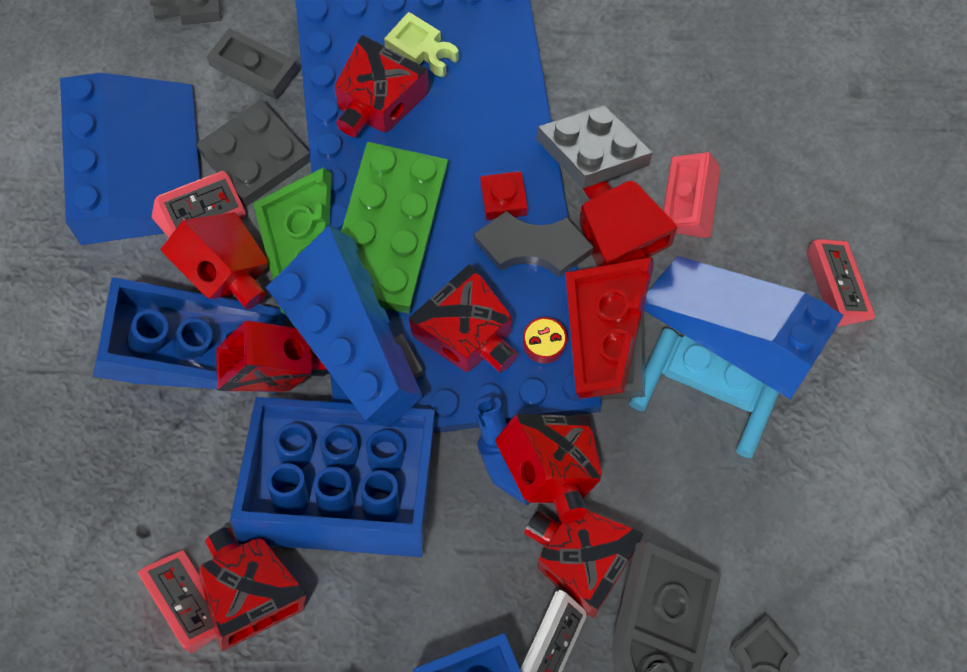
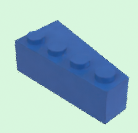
M328 225L266 286V289L364 420L391 427L423 396L401 346L395 342L389 328L391 322L385 309L380 307L372 289L374 286L368 270L363 268L358 257L359 249L354 238Z

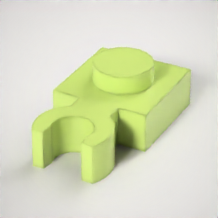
M410 12L384 38L385 47L418 64H421L423 60L428 62L430 70L440 77L446 75V64L439 61V59L449 58L455 63L459 60L456 46L449 42H440V31Z

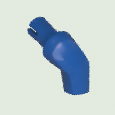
M492 396L481 398L473 405L472 409L481 431L477 445L487 473L495 486L527 506L530 503L523 498L495 441L508 425L504 417L501 401L496 397L493 400Z

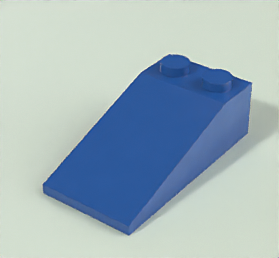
M680 256L673 260L649 289L643 309L790 400L844 316L825 302L817 300L805 292Z
M112 277L92 377L134 384L217 389L216 348L245 320L285 327L286 315L281 313L279 308L257 304L253 308L246 310L236 300L221 297L209 299L200 293Z

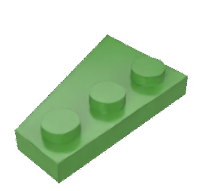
M324 167L253 203L273 279L328 225L330 226L332 173Z

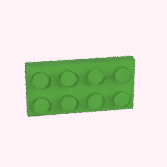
M367 142L341 232L354 238L359 249L358 257L363 268L368 270L374 286L372 289L380 307L410 314L448 168V159Z

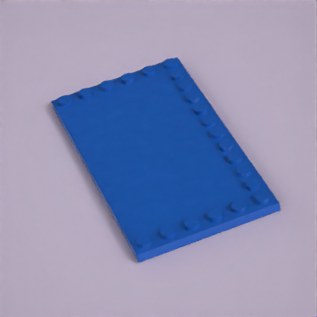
M295 0L311 173L323 167L332 173L330 226L340 232L342 230L367 142L448 159V168L410 314L385 309L391 322L389 328L393 337L403 334L423 369V376L416 379L423 397L411 408L435 410L434 433L479 428L472 407L479 399L492 396L493 400L496 397L501 401L507 424L516 414L573 416L601 412L600 396L579 399L576 394L566 274L557 277L547 268L535 264H517L499 271L473 240L474 233L493 221H486L480 176L522 172L528 207L527 216L515 217L522 222L533 225H548L561 221L566 217L568 218L559 163L536 140L538 126L550 123L551 116L530 0ZM410 12L439 30L441 34L440 42H449L457 47L459 60L456 63L449 58L439 59V61L446 64V75L444 77L435 75L430 70L429 63L423 60L420 65L428 69L429 93L389 132L382 133L365 124L356 137H350L338 128L336 121L344 111L338 107L335 85L362 35L385 46L384 38ZM468 264H471L512 318L511 333L504 341L518 353V356L512 365L502 373H499L485 359L471 371L465 372L411 335L409 317ZM577 265L568 272L577 271ZM541 317L557 320L562 324L567 333L566 349L563 355L558 360L547 364L531 360L523 349V333L526 326L531 321ZM330 374L333 402L352 404Z

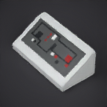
M561 590L555 592L520 669L521 672L563 671L587 614L566 592Z

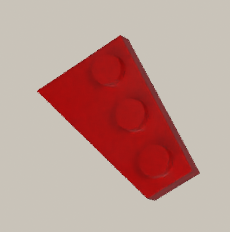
M651 257L565 273L575 388L579 399L624 392L654 267Z

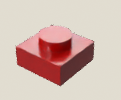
M521 171L480 176V188L486 221L494 220L506 211L513 217L527 216L528 207Z

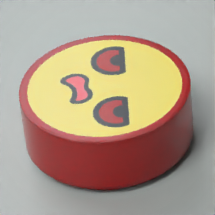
M541 317L531 321L526 326L523 333V349L531 360L542 364L552 363L558 360L566 349L567 333L562 324L557 320Z

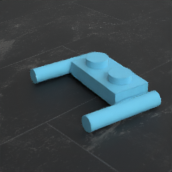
M662 329L645 367L646 397L631 398L629 405L638 411H645L661 374L666 375V377L742 410L751 412L736 452L743 457L753 458L779 392L687 336L683 335L681 337L671 329Z

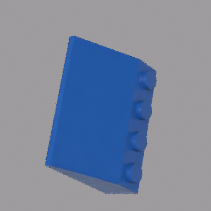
M94 73L60 78L66 224L81 245L164 234L162 229L151 218L155 198L158 195L201 179L199 151L196 146L198 135L192 84L109 73Z
M255 397L230 518L238 543L245 544L256 538H261L268 546L423 557L435 410L410 408L391 427L365 421L355 406L350 403Z

